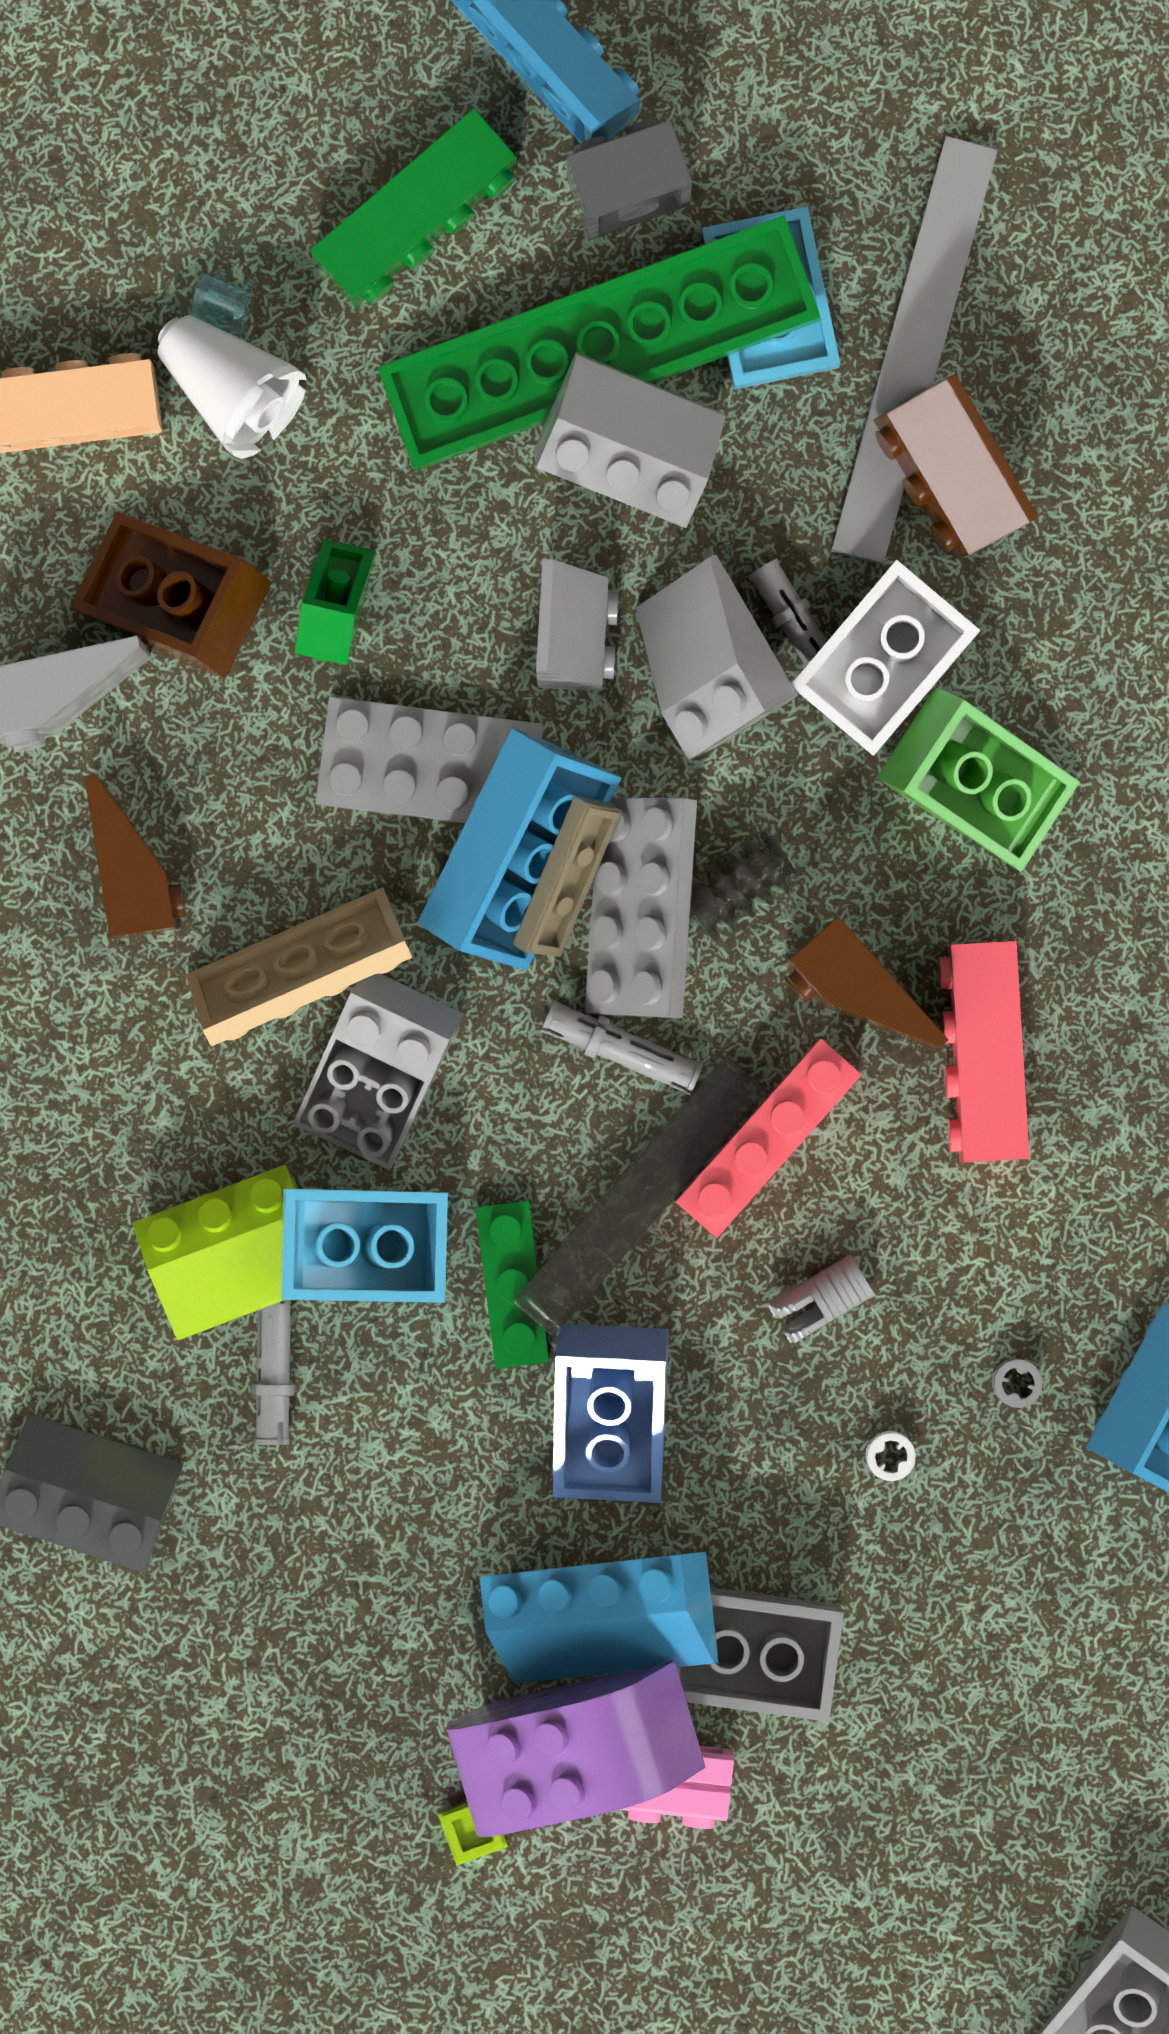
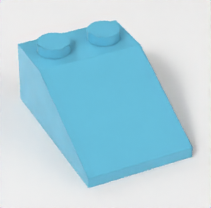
M284 1189L281 1300L445 1303L448 1193Z

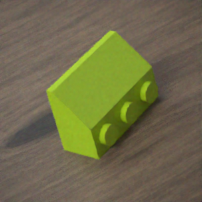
M286 1164L132 1223L147 1271L178 1340L283 1301L281 1300L284 1189H299Z

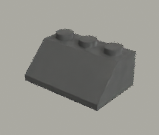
M29 1413L0 1482V1526L144 1573L151 1566L184 1463Z

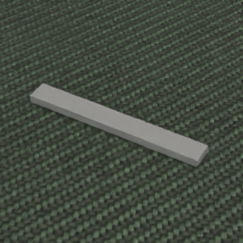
M949 136L945 137L831 552L882 566L884 564L904 492L903 479L906 478V475L896 458L893 460L889 459L880 448L875 436V432L879 429L873 419L934 383L996 159L997 149Z

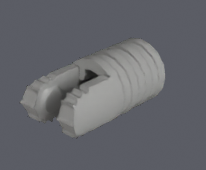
M849 1254L771 1300L767 1306L773 1316L781 1318L792 1314L793 1311H797L815 1300L817 1303L815 1307L786 1325L785 1336L790 1343H796L871 1299L875 1294L855 1260Z

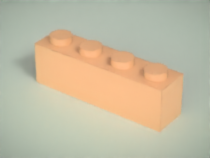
M127 353L109 357L108 365L88 367L87 361L72 360L57 363L55 365L56 371L34 374V369L31 367H17L1 372L0 453L163 432L155 367L150 359L141 360L140 354Z

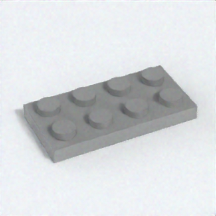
M329 697L315 804L465 824L511 729L514 728L542 739L544 725L541 723Z
M612 798L610 803L622 811L593 880L585 1013L683 1018L697 800L687 798Z

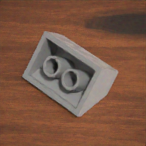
M576 352L533 450L536 468L687 528L709 479L726 415L723 412Z

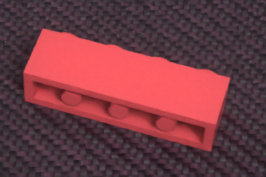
M1017 942L947 946V957H938L940 990L949 989L950 1011L941 1012V1031L949 1040L945 1044L952 1043L954 1065H945L944 1067L945 1092L947 1098L956 1097L957 1119H949L947 1124L949 1151L959 1152V1162L1030 1159Z
M818 1039L677 1197L675 1202L714 1237L718 1238L862 1074L825 1041Z

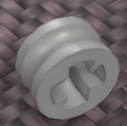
M1011 1358L1003 1361L997 1366L992 1376V1387L995 1395L1001 1402L1011 1407L1023 1408L1031 1405L1038 1399L1042 1391L1043 1380L1040 1371L1034 1364L1024 1359ZM1014 1368L1020 1374L1029 1372L1032 1384H1025L1026 1387L1030 1388L1025 1396L1019 1397L1014 1391L1007 1394L1004 1392L1002 1382H1009V1379L1004 1376L1010 1369Z

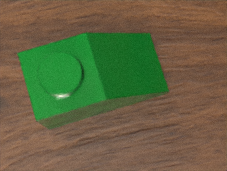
M323 539L301 603L294 654L312 657L323 662L348 665L359 629L376 550Z

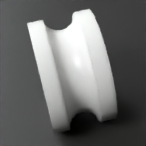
M885 1431L878 1433L870 1440L866 1448L865 1457L868 1467L877 1477L886 1481H896L903 1479L911 1472L915 1465L916 1454L913 1445L904 1435L894 1431ZM897 1441L895 1447L898 1450L904 1447L906 1453L905 1459L897 1461L896 1470L885 1471V1463L881 1462L877 1465L875 1459L876 1453L884 1451L885 1442Z

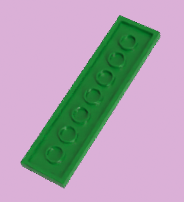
M785 215L377 368L412 467L415 471H419L545 424L576 352L653 384L822 321Z

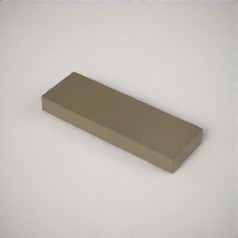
M574 796L513 945L524 952L561 957L621 815V809L609 802Z

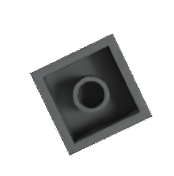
M656 119L640 121L625 130L626 136L606 142L604 137L588 139L574 147L575 153L567 156V181L588 241L690 206L692 179L671 120L657 124Z

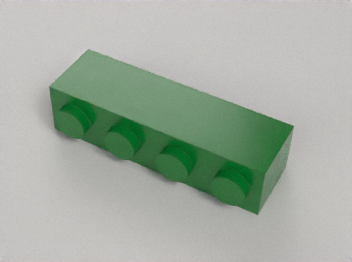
M473 108L310 249L313 261L355 309L364 301L370 306L377 303L394 286L390 279L404 266H407L410 270L420 266L434 252L435 248L431 245L434 240L446 230L451 235L459 232L475 216V212L471 209L486 195L492 200L498 198L514 183L516 177L512 173L517 169L516 155Z

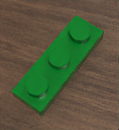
M530 1201L475 1207L495 1369L549 1362Z

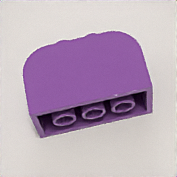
M675 1661L489 1702L446 1726L476 1834L479 1837L498 1836L631 1807L671 1791L706 1768Z

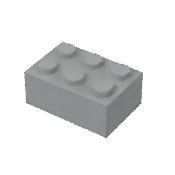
M710 1587L719 1663L676 1667L686 1702L829 1722L844 1616L841 1606L839 1604Z

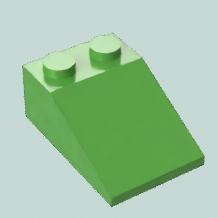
M937 687L934 688L876 777L918 807L1019 872L1023 871L1080 783L1076 778L970 703Z

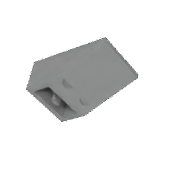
M374 974L358 981L347 999L293 1124L390 1171L451 1045L464 1013L382 974Z

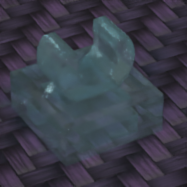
M219 270L213 277L203 274L195 288L190 315L241 339L247 327L253 299V283L246 281L243 284V288L239 289L225 283L226 271Z

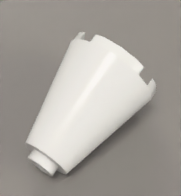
M192 315L184 316L181 319L173 318L159 333L158 357L224 448L233 456L240 459L254 456L261 451L255 443L268 430L271 433L272 439L275 440L295 416L306 391L299 385V380H306V376L295 365Z

